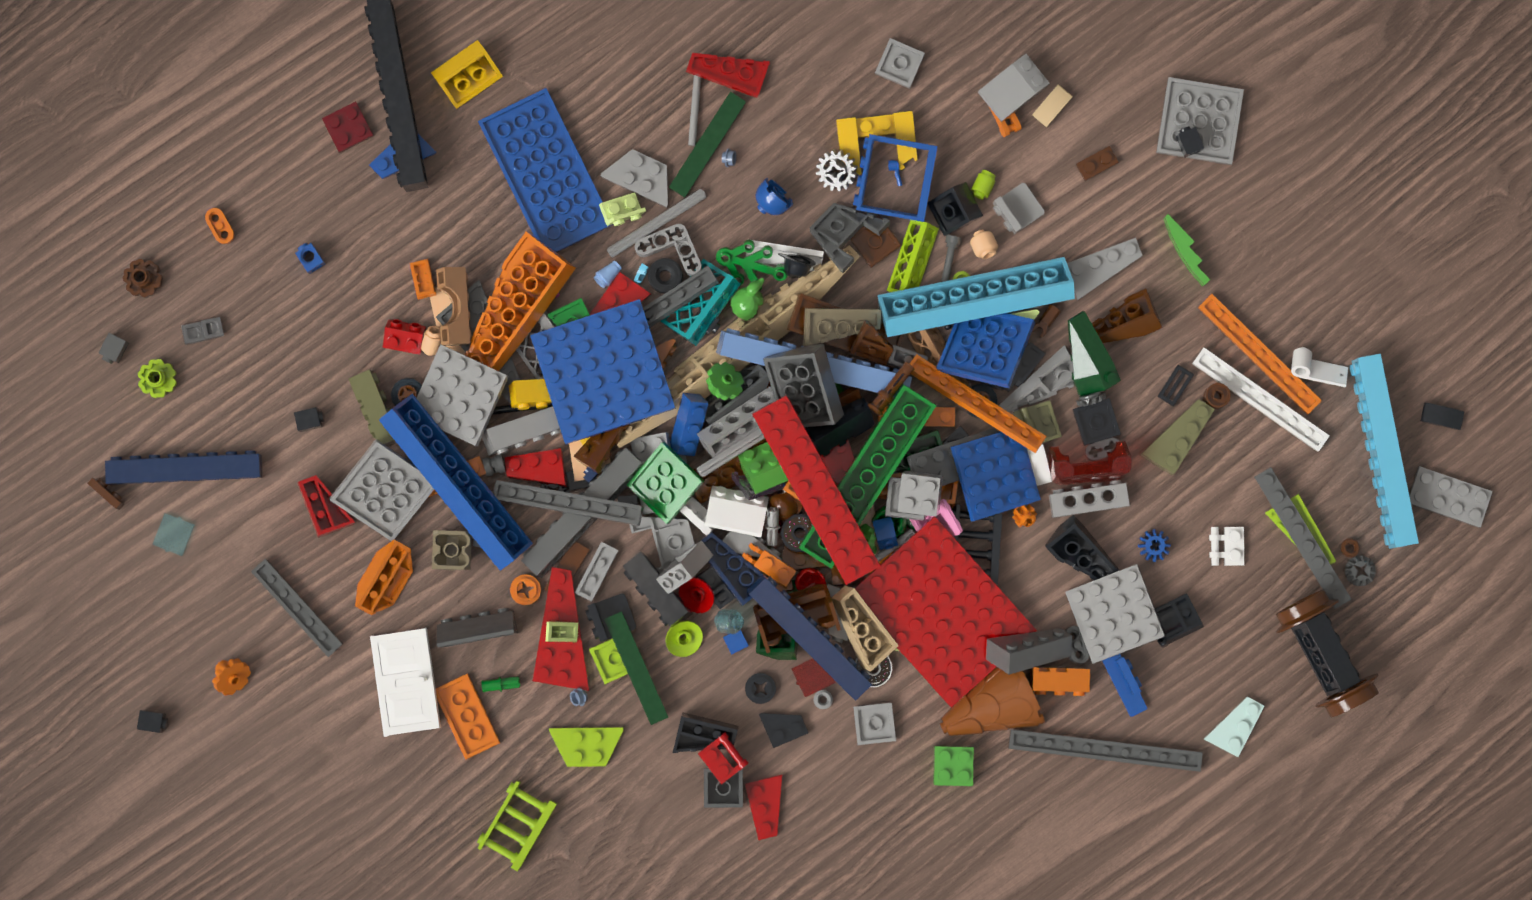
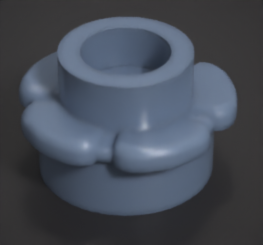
M730 148L722 153V163H725L726 167L735 166L736 151H732Z
M581 688L574 689L570 693L572 704L584 706L587 701V693Z

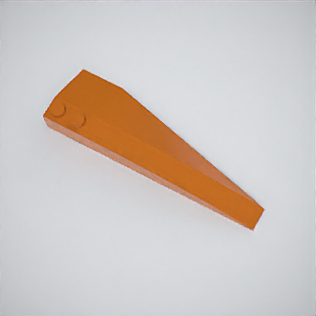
M527 231L504 261L501 275L496 279L495 289L492 296L488 298L486 310L482 312L470 342L472 343L469 350L465 352V356L497 371H500L523 342L576 269L566 259Z

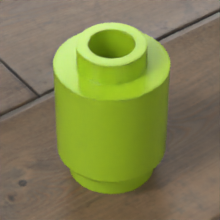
M982 170L981 173H978L971 188L973 196L981 200L988 198L996 182V176L987 170Z

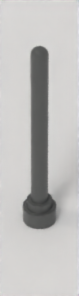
M946 235L945 243H947L946 247H948L941 282L949 281L955 249L960 246L961 237Z

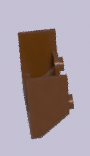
M817 584L789 593L791 596L789 601L793 605L798 603L803 608L804 612L802 614L806 618L810 616L817 624L819 623V626L826 629L836 625L837 631L841 630L826 584ZM756 604L753 607L766 653H770L769 646L779 644L782 635L787 632L759 604Z

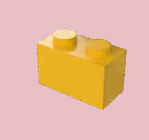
M544 379L516 380L509 385L511 408L526 410L536 406L537 409H544L552 403Z

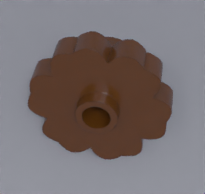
M142 259L132 261L130 268L124 270L123 281L127 283L126 290L133 296L141 295L144 298L155 295V289L162 286L163 276L158 273L160 270L159 266L151 260L146 262ZM145 275V279L141 282L140 278Z

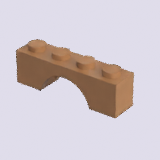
M443 267L436 269L437 289L442 290L449 296L453 307L449 321L440 326L441 345L462 346L470 344L472 334L469 329L470 312L468 310L469 293L466 284L468 281L465 267Z

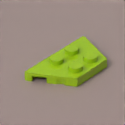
M624 727L549 728V732L567 767L606 766L624 730Z

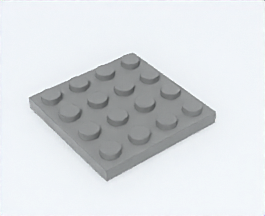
M1168 77L1156 153L1184 157L1176 136L1180 133V129L1190 126L1191 129L1197 128L1204 149L1186 158L1232 165L1244 89Z
M440 344L416 399L441 430L474 446H478L509 376Z
M376 439L331 495L330 501L390 541H393L434 489L413 463Z
M1138 564L1065 592L1092 664L1165 637Z

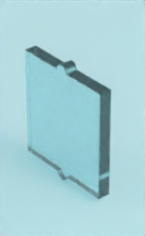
M165 513L152 545L165 549V552L170 551L183 556L195 525L182 520L181 517L176 518Z

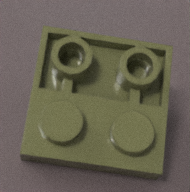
M1050 400L1013 412L1015 417L1047 436L1043 443L1062 437Z

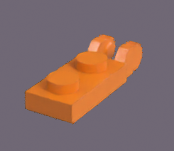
M750 543L749 548L761 554L760 557L756 560L745 552L742 557L754 564V567L786 587L797 570L767 550H763Z

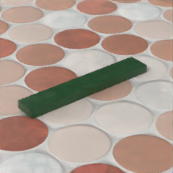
M732 92L728 94L670 184L669 188L684 198L687 196L745 106V100Z
M622 611L604 619L650 724L653 725L668 718Z

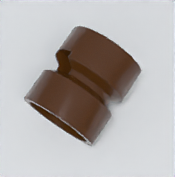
M1222 383L1212 384L1203 393V402L1215 410L1227 405L1231 398L1229 388Z

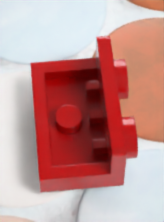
M389 319L385 326L382 348L420 355L426 327L421 326L419 323H406L399 319Z

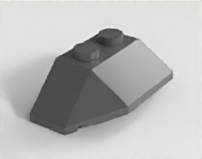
M760 365L743 368L739 371L744 380V383L741 385L743 391L735 399L728 398L727 400H722L712 394L705 398L708 402L705 420L709 425L767 388L769 383L768 374Z

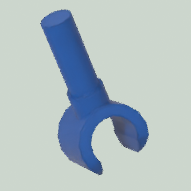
M896 160L888 161V170L895 171L897 184L902 186L899 163Z

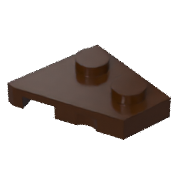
M865 320L850 352L851 354L886 366L893 352V346L869 321Z

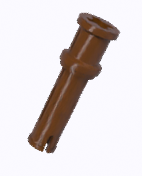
M905 362L884 390H879L877 392L878 396L867 406L876 414L882 416V411L889 403H892V397L912 371L915 370L914 367ZM902 374H904V375L901 377V379L898 381V383L893 387V385L896 383V381L899 379V377H900Z

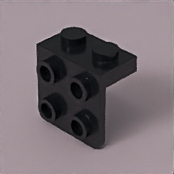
M624 594L587 605L586 615L589 621L593 620L595 628H592L595 639H599L600 642L612 638L604 619L621 611L630 631L636 629V623Z

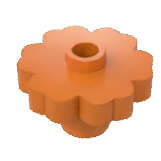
M238 658L230 659L229 661L222 660L215 667L216 677L212 680L214 688L225 696L233 695L236 690H242L248 683L247 677L250 676L251 671L249 666Z

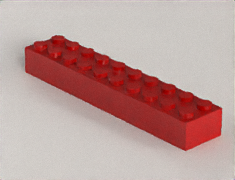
M787 394L753 412L754 419L845 584L847 585L879 568L880 563Z

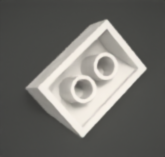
M712 486L704 526L761 537L769 497L760 494H749L741 490L726 489L721 486Z

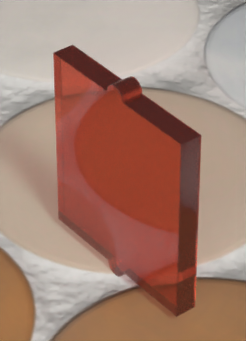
M810 659L792 668L797 680L796 684L800 686L805 697L835 683L834 679L814 659Z

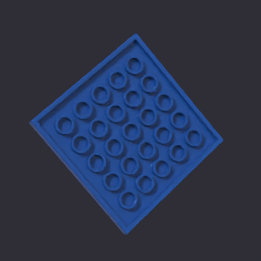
M640 299L530 335L565 445L676 409Z

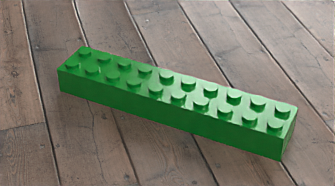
M905 384L901 386L892 403L888 406L837 486L859 526L937 406ZM812 525L800 543L799 548L832 569L834 562L815 527Z

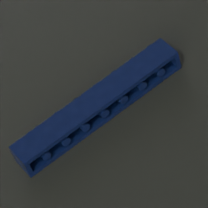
M237 451L226 452V455L218 456V452L206 453V456H199V453H188L187 457H180V454H168V458H160V455H149V459H141V456H130V460H122V457H110L109 461H105V478L108 485L262 478V455L256 454V451H245L243 455H237Z
M763 574L747 589L749 595L856 701L872 685L869 681L871 677L863 669L859 671L855 667L857 663L850 656L846 658L842 654L844 650L837 643L833 645L829 641L831 637L824 630L820 632L816 628L818 624L810 616L806 618L802 614L804 610L798 603L793 605L789 601L791 596L784 589L780 592L776 588L778 583L771 576L767 578Z

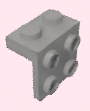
M1021 183L993 202V210L998 216H1002L1005 221V227L1009 232L1012 231L1014 235L1044 214V209L1025 183Z

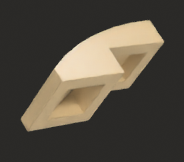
M1058 84L1032 115L1047 127L1073 96Z

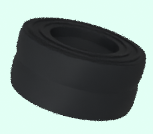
M659 259L649 268V283L659 293L665 294L682 283V270L678 263L672 259ZM662 271L670 272L671 278L668 281L660 279Z

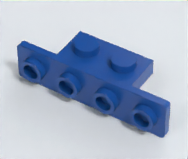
M1121 654L1103 660L1102 662L1129 716L1133 717L1147 710V706L1140 694L1142 684L1137 676H1133L1131 672L1133 666L1129 659L1125 660Z

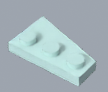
M1246 697L1204 740L1239 757L1264 705Z

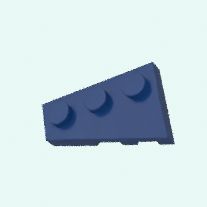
M419 135L423 159L436 154L437 152ZM391 144L369 164L382 179L399 172V169L394 164L393 154H396V152L393 151Z

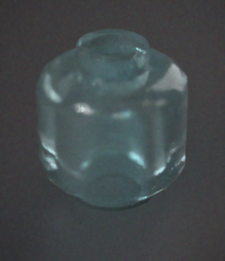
M721 609L714 619L715 626L720 633L736 634L744 625L743 616L738 610Z

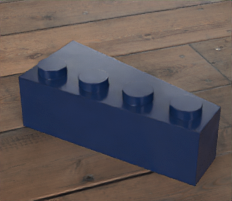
M711 532L702 539V542L713 554L708 563L739 604L744 606L753 599L747 592V589L763 574Z

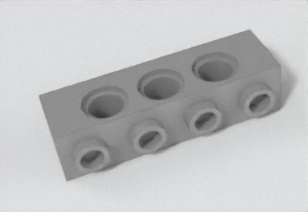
M1121 480L1109 482V486H1102V483L1092 484L1089 489H1083V486L1072 487V491L1064 492V489L1053 490V494L1049 495L1052 518L1128 507L1130 504L1126 483L1121 484ZM1108 490L1112 493L1113 498L1111 501L1104 500V491ZM1086 493L1093 495L1094 501L1092 504H1087L1084 501ZM1067 496L1074 498L1075 504L1073 507H1068L1065 504Z

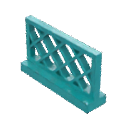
M705 259L701 261L702 269L705 266H709L715 277H725L721 284L715 285L706 291H712L710 300L704 301V294H701L700 302L692 304V301H690L687 306H683L672 313H676L677 321L669 323L666 321L669 316L660 321L695 346L698 345L710 325L741 285L733 276L725 273ZM701 306L700 314L693 316L692 309ZM689 310V318L681 320L680 312ZM690 322L689 329L684 333L681 324Z

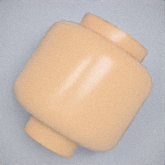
M979 230L973 234L974 237L971 239L970 244L975 255L982 259L993 257L998 249V244L992 232Z

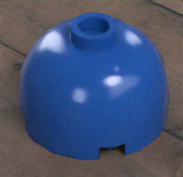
M768 178L759 185L755 194L756 201L759 204L757 208L763 214L781 215L789 210L793 205V201L791 198L787 200L784 195L787 192L774 180L771 179L768 182Z

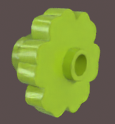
M161 359L150 360L149 364L142 365L138 372V377L141 379L138 386L143 393L150 394L153 398H164L166 392L171 393L174 391V387L177 385L174 377L177 373L171 364H165ZM156 376H160L158 382H155Z

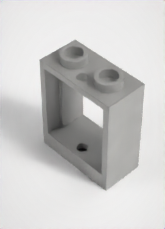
M701 540L677 556L656 580L669 594L692 579L711 559L713 554Z

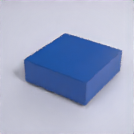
M741 629L723 637L731 655L748 647Z

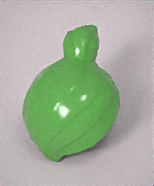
M764 278L753 281L747 287L739 289L731 298L732 312L738 318L745 321L752 319L757 314L758 306L764 304L762 293L759 291L765 281Z

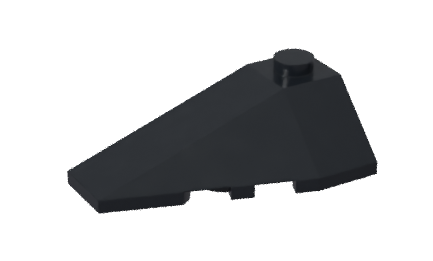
M1072 515L1063 522L1045 545L1058 561L1072 566L1078 572L1085 573L1093 580L1120 571L1075 515Z

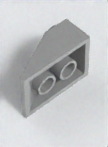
M1025 54L981 88L978 93L1002 122L1041 93L1050 83L1029 56Z

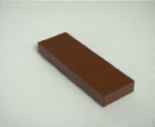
M575 542L564 554L557 568L571 570L573 578L590 549ZM550 579L544 588V590H546L547 592L549 588Z

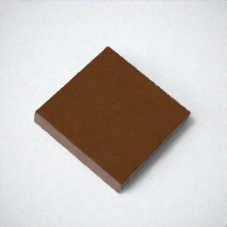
M863 226L850 239L870 268L902 246L889 227L878 236Z

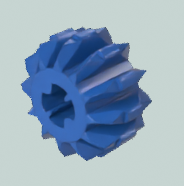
M1156 529L1152 530V536L1146 531L1145 536L1147 539L1144 537L1139 538L1140 541L1144 542V544H1138V548L1144 547L1140 555L1147 553L1145 560H1149L1152 555V561L1156 562L1157 556L1160 560H1163L1164 556L1162 553L1169 554L1165 547H1171V544H1165L1164 542L1169 539L1168 536L1163 539L1161 538L1164 533L1163 531H1160L1158 536H1156ZM1152 540H1154V543L1158 542L1159 544L1157 551L1150 548Z

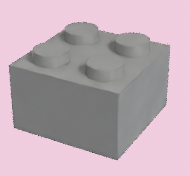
M904 471L901 477L898 512L937 517L940 510L943 475Z

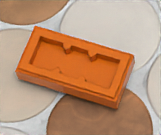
M424 259L410 263L417 299L436 296L429 260Z

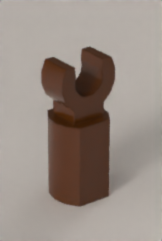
M1050 304L1039 319L1041 322L1034 325L1032 332L1036 328H1041L1042 334L1040 338L1044 337L1047 331L1046 328L1053 324L1061 311Z

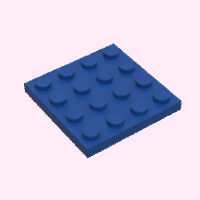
M1003 313L955 323L936 368L946 374L1010 388L1035 321L1034 319Z
M997 432L951 447L971 521L1041 500L1027 448L1003 432Z

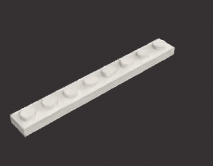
M1203 348L1192 364L1217 382L1226 385L1234 394L1315 451L1319 452L1329 438V435L1207 349Z

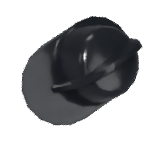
M778 253L779 256L784 258V270L790 278L807 276L811 266L816 264L814 260L805 256Z

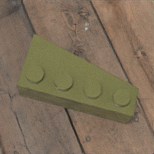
M369 369L348 378L356 399L361 404L362 414L369 423L368 429L373 438L379 440L387 447L396 444V441L379 421L381 417L391 410V407L387 408L385 401L388 399L384 390L380 391L377 385L380 381L376 372L372 373Z
M1199 399L1196 400L1140 456L1168 474L1174 475L1215 409Z

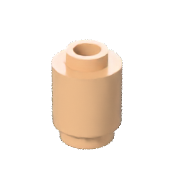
M437 326L428 327L424 333L421 349L425 354L433 356L436 355L441 344L440 328Z

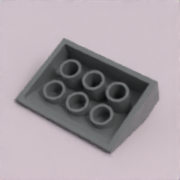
M824 344L804 346L763 358L775 400L787 394L804 427L833 425L844 415Z
M509 608L498 609V613L492 615L488 611L479 613V617L476 618L466 615L461 616L460 621L453 622L452 618L441 620V624L437 625V647L444 648L518 634L514 611H509Z

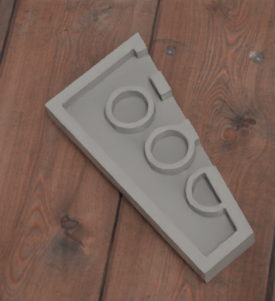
M1137 239L1128 240L1067 263L1074 281L1076 299L1079 300L1142 257Z

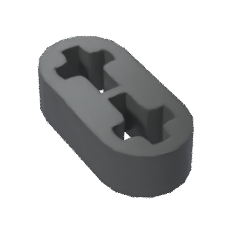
M1108 438L1092 443L1085 449V456L1091 461L1113 456L1120 451L1121 443L1116 438ZM1110 441L1113 444H1117L1115 452H1112L1111 449L1105 450L1104 447L1110 445ZM1091 447H1094L1095 450L1100 448L1102 452L1096 454L1097 457L1095 458L1093 455H1089Z

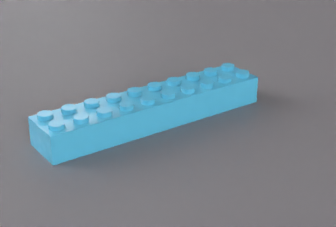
M1065 257L881 294L878 295L879 309H881V319L886 335L891 337L1075 299L1074 281Z
M1381 354L1360 357L1351 361L1350 372L1355 377L1354 392L1359 397L1357 407L1359 414L1362 413L1363 417L1361 427L1363 433L1366 432L1367 436L1365 447L1367 451H1370L1369 467L1370 470L1374 471L1375 477L1372 478L1374 489L1378 491L1376 502L1378 508L1381 507L1382 515H1380V522L1382 527L1385 526L1386 531L1384 542L1386 546H1389V549L1418 544Z

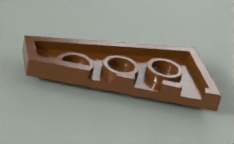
M630 424L590 437L573 457L586 467L600 474L602 471L601 465L604 460L608 461L611 456L610 451L612 447L619 443L621 440L620 434L622 431H626Z

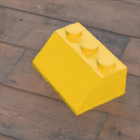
M478 40L431 72L456 109L503 77Z

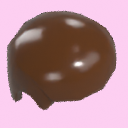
M777 492L768 499V508H779V520L781 521L789 519L798 511L794 498L787 492L783 494Z

